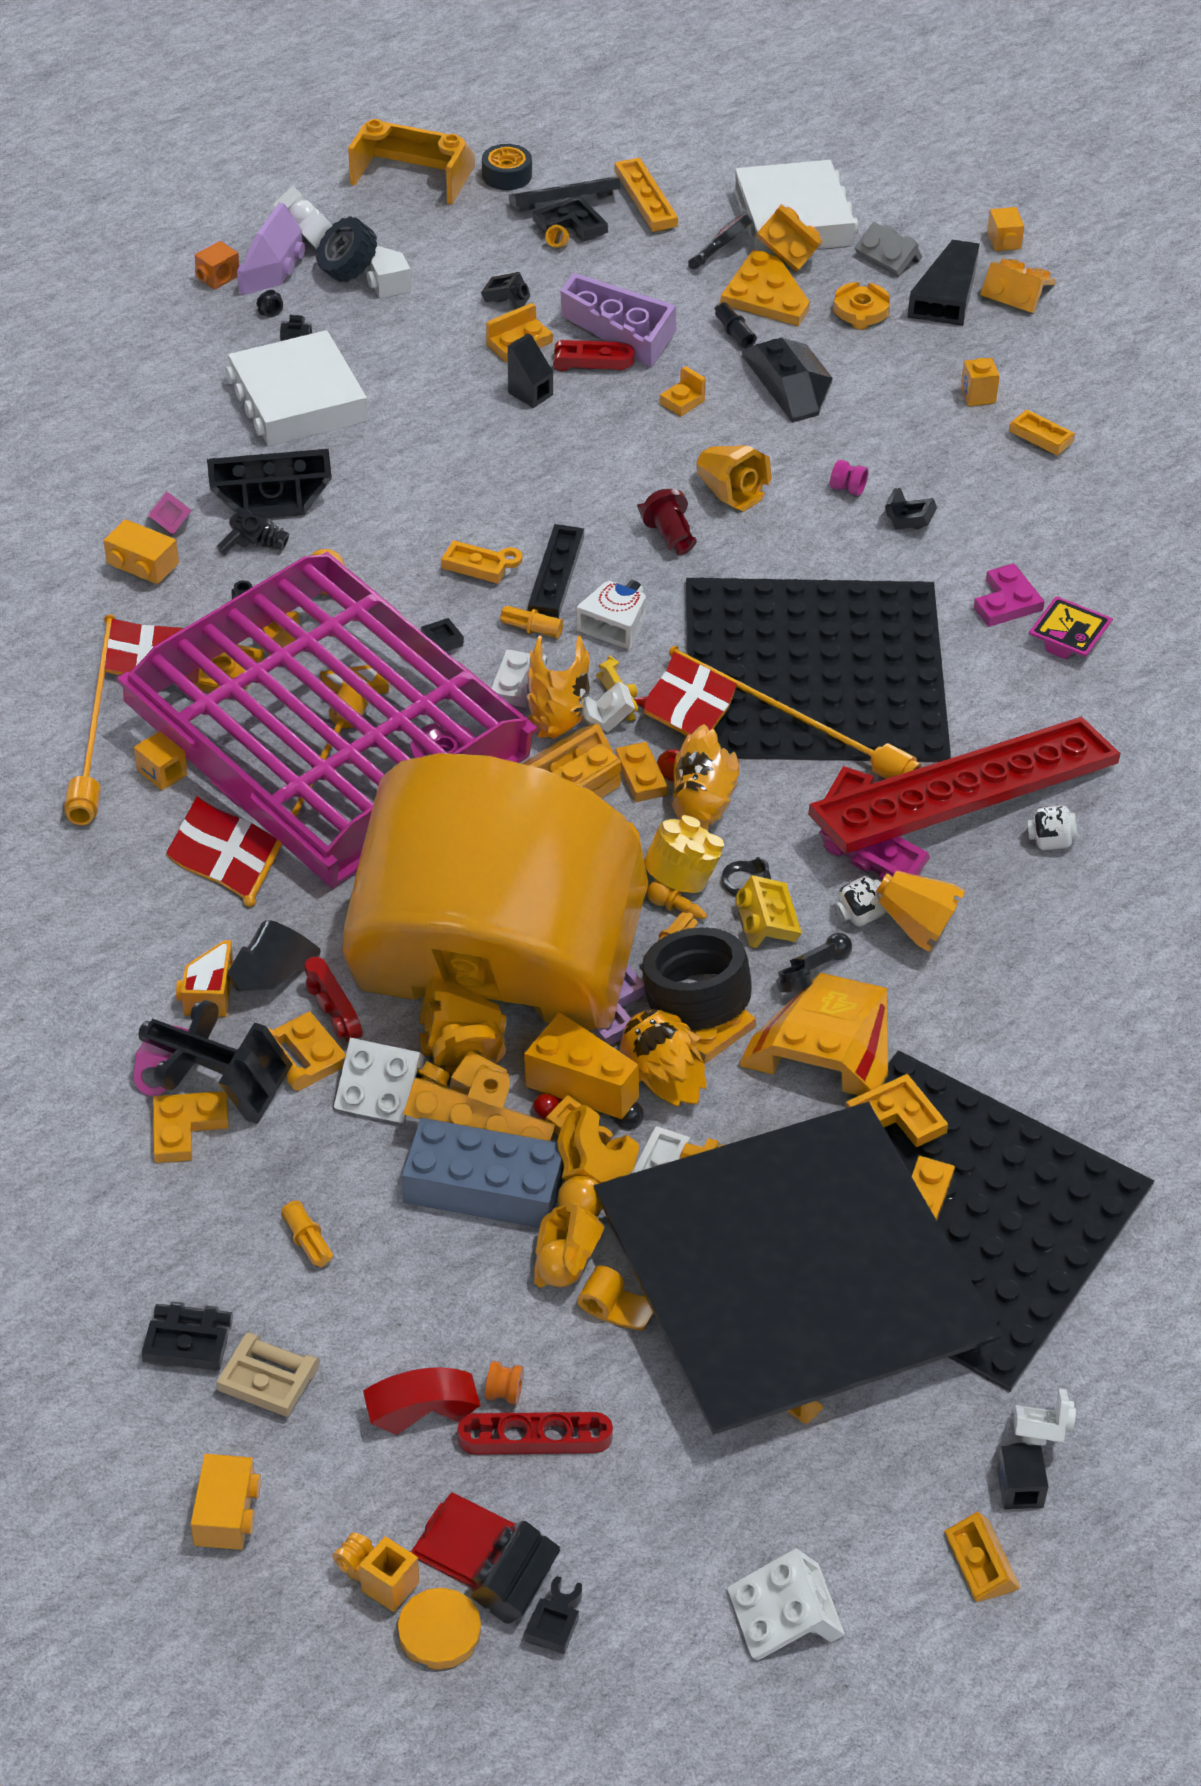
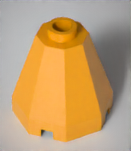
M747 445L710 446L701 452L696 462L697 474L719 500L743 512L762 500L765 494L761 492L763 485L769 486L772 479L770 457Z
M897 870L893 877L886 873L876 892L881 894L878 902L919 947L928 952L931 951L934 945L929 939L937 941L958 906L959 900L954 898L955 895L962 899L966 891L954 883Z
M431 978L430 986L425 988L420 1011V1024H424V1030L426 1031V1033H419L421 1053L424 1056L433 1057L432 1047L435 1041L442 1036L441 1030L450 1024L468 1026L479 1025L486 1021H494L498 1024L499 1031L504 1035L506 1015L501 1014L500 1006L447 980L440 981Z

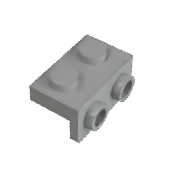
M874 221L854 247L855 251L861 256L898 276L901 275L912 259L918 262L922 259L918 249L919 244L909 236L904 238L898 235L891 226L887 224L881 226Z

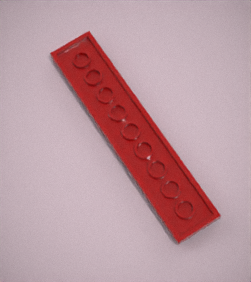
M1081 716L810 803L808 815L842 852L847 854L1118 764L1121 753Z

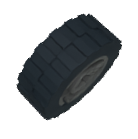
M352 216L342 218L340 221L332 224V227L321 238L319 247H317V264L324 272L338 282L354 280L372 262L371 260L376 253L377 236L372 229L358 218H353Z

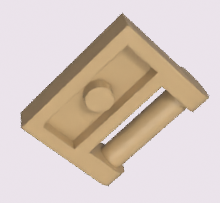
M247 1332L216 1382L217 1390L289 1417L308 1382L315 1377L320 1359L309 1354L303 1357L260 1341V1336ZM253 1357H261L263 1359L293 1369L296 1372L295 1374L290 1373L288 1371L274 1367L267 1363L253 1359Z

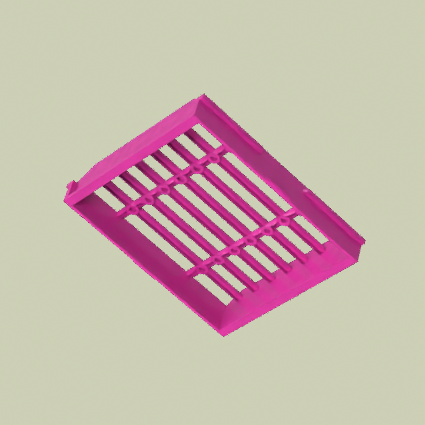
M328 551L322 555L302 557L157 644L130 673L127 671L117 677V682L123 687V701L157 732L161 731L185 751L186 758L201 770L213 785L234 804L242 807L277 840H280L292 854L331 889H334L357 873L374 805L335 769L344 763L353 764L379 786L380 778L385 774L366 759L361 752L369 747H377L396 764L409 760L410 758L386 738V736L394 731H403L429 755L447 753L411 722L418 715L430 717L463 746L452 754L486 755L521 763L530 757L532 735L537 732V726L463 664L454 660L411 624L396 608ZM325 592L345 610L331 617L311 599ZM301 607L321 625L307 633L286 613ZM275 621L296 640L282 648L262 629ZM350 621H359L437 688L424 696L343 626ZM326 636H335L413 704L399 712L318 641ZM251 637L271 656L257 664L237 644ZM302 651L311 652L388 720L376 728L373 727L300 664L294 656ZM225 652L246 671L231 679L211 660ZM276 667H285L363 736L349 744L268 672ZM200 668L220 687L206 695L185 676ZM252 682L262 684L338 752L323 760L243 688ZM171 684H175L194 703L179 713L158 692ZM226 698L235 699L307 762L312 769L298 777L217 704ZM443 699L453 700L485 727L487 731L477 738H473L435 704ZM200 714L209 715L287 785L276 791L273 795L269 794L189 721ZM318 780H327L363 813L349 822L317 794L310 785ZM292 797L303 798L340 831L339 835L329 846L326 845L282 804Z

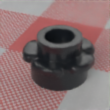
M266 290L257 299V310L261 315L268 317L277 316L283 309L281 295L276 293L275 290Z

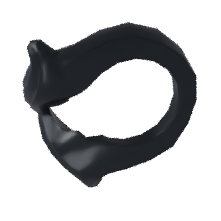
M760 857L750 861L732 862L725 867L722 873L724 887L735 896L740 888L732 886L728 880L729 876L734 872H764L762 878L771 879L769 864L766 860L760 859Z

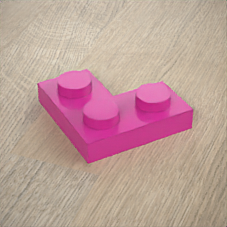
M1015 563L987 571L986 581L995 592L975 598L973 607L986 625L991 627L1043 611L1045 601Z

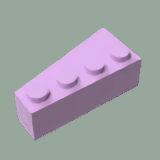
M572 273L560 290L563 317L606 342H622L631 345L634 348V358L651 368L676 332V305L576 273Z

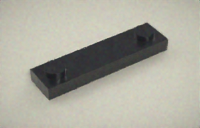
M607 177L515 193L508 196L510 206L519 207V211L535 209V204L594 193H597V197L613 195V190L621 189L618 177Z
M554 524L528 603V611L531 612L535 609L540 614L559 619L584 540V528Z

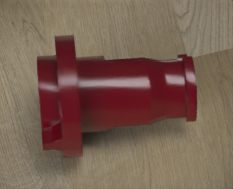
M661 489L652 493L644 503L637 504L644 524L647 527L658 529L662 538L668 543L667 548L669 551L675 547L677 555H683L694 548L697 539L692 536L690 525L684 516L688 507V501L682 491L678 489Z

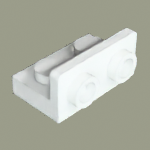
M543 643V659H544V665H545L546 668H547V666H548V656L544 655V643ZM507 649L491 689L510 705L528 708L527 695L530 691L527 672L529 671L530 653Z

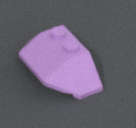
M278 203L258 231L247 251L245 262L241 263L237 270L239 294L246 295L282 285L286 277L292 274L297 261L304 256L305 243L302 242V230L284 203Z

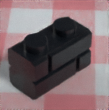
M520 1521L511 1528L503 1527L492 1542L491 1546L496 1551L491 1560L484 1559L472 1576V1579L477 1583L470 1593V1598L485 1609H489L490 1613L506 1624H510L523 1616L561 1551L560 1546L548 1537L542 1536L541 1532L527 1521Z

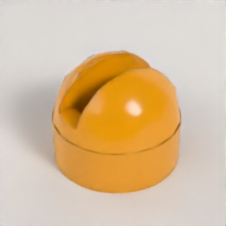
M552 225L546 231V242L554 248L565 247L569 242L570 236L568 231L560 225Z

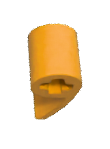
M599 1265L595 1267L577 1298L579 1306L588 1314L609 1323L634 1330H644L654 1314L646 1297L625 1291V1283L622 1276L607 1266Z

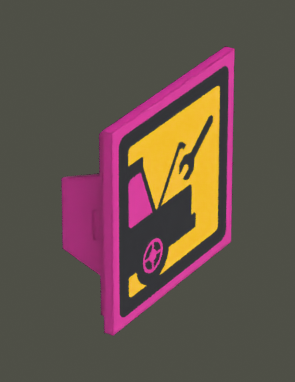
M1055 596L1028 634L1044 640L1046 652L1066 660L1072 652L1087 657L1111 624L1113 618Z

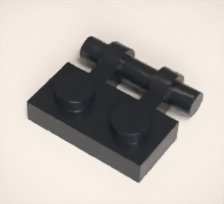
M172 1301L170 1305L156 1303L154 1319L166 1320V1322L150 1321L142 1349L143 1362L220 1370L228 1334L227 1329L216 1327H231L233 1312L219 1311L218 1306L206 1305L205 1309L185 1307V1304L182 1302ZM183 1322L197 1323V1324H200V1326L186 1325V1324H182V1323H183Z

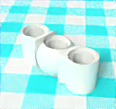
M292 185L273 203V206L276 207L279 202L284 203L302 230V236L317 250L321 238L332 227V224Z

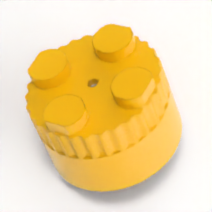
M683 815L680 820H665L659 825L644 857L645 868L656 880L672 889L687 893L700 892L705 889L722 855L723 839L703 829L700 826L699 820L691 816Z

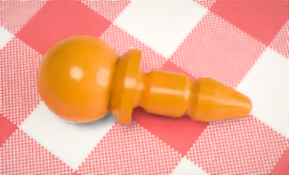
M654 880L649 885L647 895L653 904L657 906L666 905V909L669 911L675 907L681 912H690L694 915V918H707V914L699 905L681 896V891L672 889L658 880Z

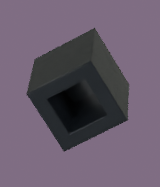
M1014 1443L1009 1446H1001L997 1472L1003 1508H1044L1049 1486L1041 1445Z

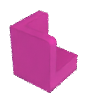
M166 490L149 511L148 516L173 535L192 510Z

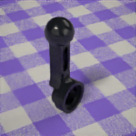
M833 933L826 939L825 944L791 959V967L778 972L779 978L776 982L779 992H794L812 985L813 981L810 971L832 959L843 960L847 958L852 951L851 939L844 933Z

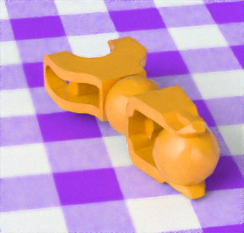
M585 1104L569 1112L557 1140L559 1153L564 1163L562 1179L565 1182L558 1192V1207L553 1208L552 1212L545 1215L540 1224L535 1251L537 1259L534 1267V1284L540 1288L547 1284L554 1287H568L580 1278L586 1261L592 1255L605 1228L604 1224L597 1218L603 1208L597 1198L594 1185L631 1173L635 1167L639 1152L638 1142L627 1134L611 1140L605 1146L601 1142L598 1133L600 1116Z

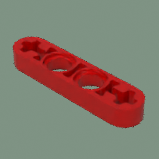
M599 1412L473 1413L463 1417L457 1428L459 1446L463 1451L474 1455L599 1453L608 1449L613 1439L612 1421L608 1416ZM516 1426L524 1429L527 1434L520 1440H510L504 1433L510 1427ZM558 1426L566 1431V1435L561 1439L552 1440L546 1437L544 1432L549 1427ZM573 1427H578V1438H573ZM493 1428H497L498 1439H493ZM591 1428H599V1437H591ZM473 1429L480 1430L479 1438H471Z

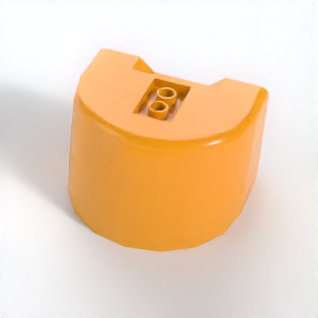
M438 753L401 761L380 778L345 920L342 953L356 986L366 992L416 1000L424 996L425 988L430 986L431 978L440 981L447 980L483 998L532 1006L544 1022L550 1023L561 1012L585 1029L594 1031L596 1028L608 1029L614 1021L648 885L640 841L625 816L591 790L544 769L484 755Z

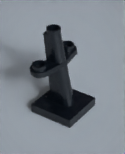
M208 1000L197 1002L191 1010L192 1023L189 1031L153 1018L151 1021L142 1023L138 1032L140 1041L172 1053L166 1061H161L155 1069L154 1078L160 1087L167 1090L175 1089L194 1063L222 1074L218 1084L244 1119L252 1123L258 1124L293 1065L267 1026L254 1022L238 1049L208 1039L219 1014L218 1006Z

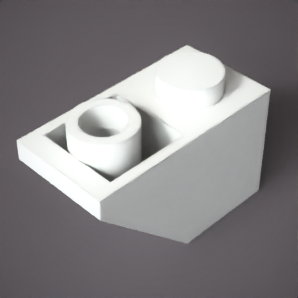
M377 246L375 256L371 260L372 262L364 271L367 274L369 287L375 289L379 299L412 292L411 268L401 252Z

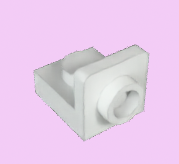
M618 681L599 700L594 701L587 697L583 702V719L589 725L599 723L601 729L607 733L611 731L635 709L628 687Z

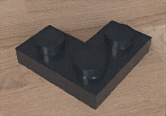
M581 196L533 211V221L545 233L552 225H560L564 228L571 227L584 241L608 233V223Z

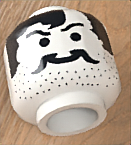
M1065 805L1037 808L1034 819L1028 820L1029 840L1036 839L1038 848L1044 851L1069 848L1072 840H1077L1076 814L1070 813V810Z
M863 876L839 889V902L835 903L841 919L844 922L850 920L855 926L861 927L882 917L886 910L878 902L881 894L876 892L881 882L878 879L873 881L871 878Z

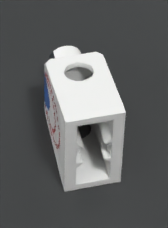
M630 580L625 586L612 581L604 582L577 606V631L630 650L646 617L647 596L643 593V586L635 580Z

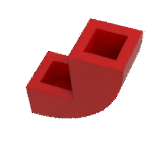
M433 1367L410 1370L385 1378L363 1390L370 1423L395 1435H398L431 1411L459 1422L463 1417L481 1406L472 1373L454 1368Z

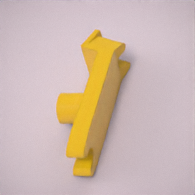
M611 655L608 656L606 661L598 665L602 671L596 674V677L603 683L607 691L618 681L624 684L617 674L619 662ZM634 683L626 684L635 709L625 717L627 721L636 720V716L633 712L639 710L635 700L633 699L637 697L638 693L637 687Z

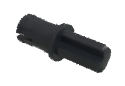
M726 302L715 306V315L725 326V332L733 335L742 348L747 349L753 346L757 336L745 324L744 317L737 315Z

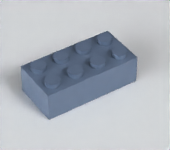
M421 1118L402 1173L403 1203L540 1228L544 1216L555 1208L558 1192L563 1182L564 1163L559 1153L558 1143Z

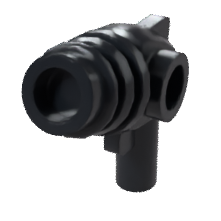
M242 507L238 513L229 518V525L232 531L216 547L224 555L236 543L241 547H247L249 543L256 545L260 543L263 547L267 545V547L273 546L274 549L284 550L290 533L284 531L283 528L279 529V526L274 525L272 521L268 523V519L252 514L249 510Z

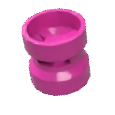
M838 459L830 476V488L836 490L846 489L850 494L860 496L866 486L869 469L861 465L856 467L850 466L848 461Z

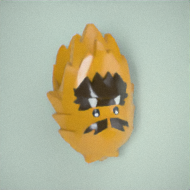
M579 635L576 641L575 661L569 669L564 671L548 670L544 665L542 636L537 638L534 649L530 651L529 671L527 672L530 693L527 695V702L531 715L527 717L529 721L540 729L537 735L538 738L551 737V739H555L572 729L582 720L583 702L589 696L590 691L588 680L590 657Z
M705 724L686 737L675 757L674 791L672 794L674 800L671 804L679 819L683 815L694 817L699 820L700 826L708 831V826L714 825L715 821L721 819V815L731 802L730 797L738 784L737 779L740 766L736 753L732 752L729 754L725 748L721 749L716 731L714 729L709 731Z
M647 1010L634 1015L623 1031L620 1052L638 1064L639 1082H642L659 1098L676 1107H680V1102L695 1105L700 1101V1089H706L707 1079L704 1073L706 1069L696 1046L701 1037L691 1031L687 1024L681 1023V1019L678 1016L661 1010Z

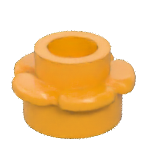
M426 1061L421 1070L417 1069V1073L422 1076L421 1080L445 1088L449 1087L447 1082L451 1074L440 1067Z

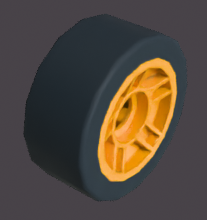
M499 144L488 148L482 155V179L487 185L500 190L522 188L532 179L531 153L524 147L515 144Z

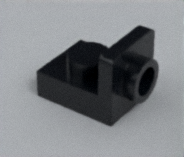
M520 272L491 277L482 290L481 295L485 302L495 300L502 302L509 299L515 310L526 304L530 297V292Z

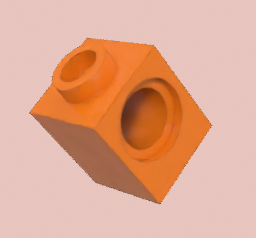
M218 241L194 254L196 277L214 290L238 277L237 270L240 266L239 253L222 241Z

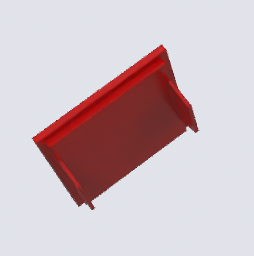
M451 1492L444 1503L439 1504L428 1520L425 1531L410 1552L417 1556L418 1560L474 1588L477 1583L472 1579L475 1570L484 1559L491 1560L496 1551L491 1546L493 1540L503 1527L511 1528L516 1524Z

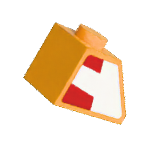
M231 940L222 941L185 965L183 980H177L176 1000L182 1001L184 1016H191V1010L197 1002L208 1000L218 1006V1017H227L231 981L227 976V972L234 961Z

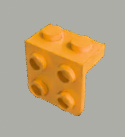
M1001 259L1000 262L990 263L980 295L1034 313L1043 286L1055 285L1057 279L1050 277L1051 272L1038 267H1035V269L1027 267L1026 269L1024 268L1026 264L1024 262L1014 259Z

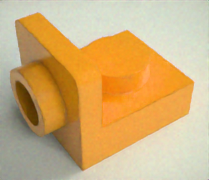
M687 366L681 368L680 382L660 394V404L680 417L705 401V377Z

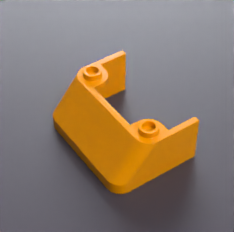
M371 119L363 124L348 147L350 185L357 184L374 156L446 170L447 204L451 205L475 167V154L465 140L458 135L383 122L379 119Z

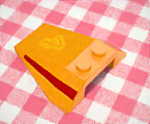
M820 972L812 980V985L802 989L751 1037L740 1060V1067L774 1075L782 1057L841 1071L842 1092L858 1096L884 1085L888 1076L887 988Z

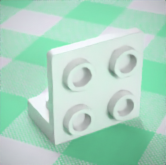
M350 1038L334 1108L354 1114L401 1124L404 1123L406 1115L403 1112L416 1077L417 1069L421 1070L428 1058L420 1052Z
M797 1548L728 1587L751 1657L756 1660L766 1657L809 1632L817 1633L829 1642H833L845 1635L819 1564Z

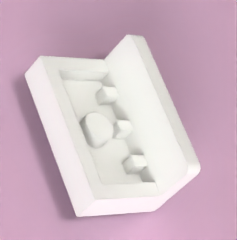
M1058 1388L1055 1411L1016 1405L1013 1420L1015 1435L1022 1436L1023 1442L1033 1445H1046L1047 1440L1064 1443L1065 1432H1073L1076 1416L1074 1401H1069L1067 1390Z

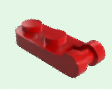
M559 340L555 343L553 367L561 372L568 370L570 367L625 370L634 363V348L627 343Z
M320 957L307 959L305 962L307 991L317 996L321 1011L324 1014L329 1013L331 1016V1023L338 1038L343 1037L346 1042H349L350 1038H361L363 1032L358 1015L325 960Z

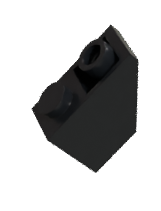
M527 333L508 346V393L528 406L535 408L553 396V370L533 336Z

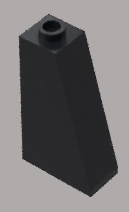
M951 240L911 290L907 318L964 325L977 268L980 243Z

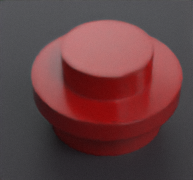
M677 749L664 751L657 760V765L663 777L673 782L675 757L680 751Z

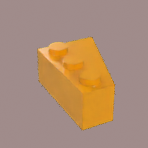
M561 1012L554 1017L524 1053L525 1081L528 1088L543 1093H550L561 1099L570 1095L582 1105L585 1104L593 1110L619 1119H623L631 1106L639 1098L638 1064Z

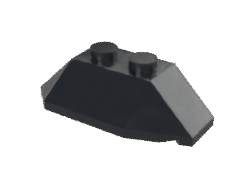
M781 337L755 344L742 351V357L792 423L819 416L833 377L807 344Z
M329 449L207 459L210 491L235 513H238L240 508L243 507L252 514L264 518L305 515L332 480Z

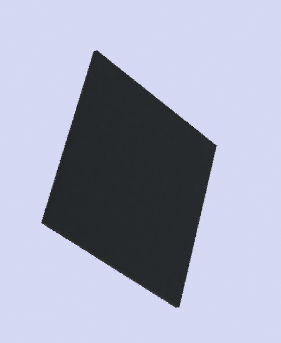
M686 578L687 655L874 751L879 746L883 747L889 743L916 757L917 762H941L951 758L934 582ZM737 687L728 710L714 728L721 749L725 748L729 754L735 752L738 759L871 760V756Z
M898 1050L888 1062V1076L884 1084L908 1074L946 1120L948 1130L946 1134L916 1147L896 1122L884 1127L911 1176L919 1156L955 1166L954 1175L937 1222L1002 1333L1001 1340L949 1356L948 1358L1011 1392L1151 1190L1155 1180Z
M869 1101L594 1185L597 1198L713 1435L1001 1340L1002 1333Z

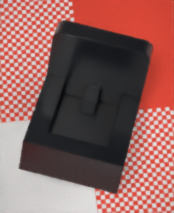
M894 488L885 504L886 514L891 519L895 530L906 528L920 529L928 526L937 510L934 498L906 501L901 488Z

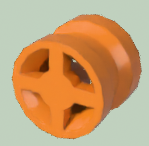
M492 1361L486 1381L485 1399L495 1401L497 1398L506 1399L509 1404L517 1405L522 1389L524 1367L516 1364L511 1368L504 1367L500 1362Z

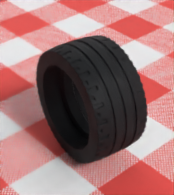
M695 927L676 931L655 942L643 959V980L650 1009L661 1010L678 1016L681 1019V1023L687 1024L690 1030L708 1029L720 1026L723 1023L725 1024L736 1018L738 1014H741L745 1007L748 1006V1002H750L752 981L748 957L742 942L735 935L727 931L710 927ZM692 975H717L713 978L700 982H677L683 978Z

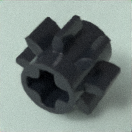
M289 315V321L281 322L280 341L312 334V324L305 323V317L302 315Z

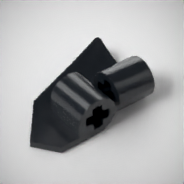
M265 920L260 924L248 947L243 946L227 972V976L237 991L275 989L305 967L307 959L319 957L321 950L317 945L293 929L276 921Z

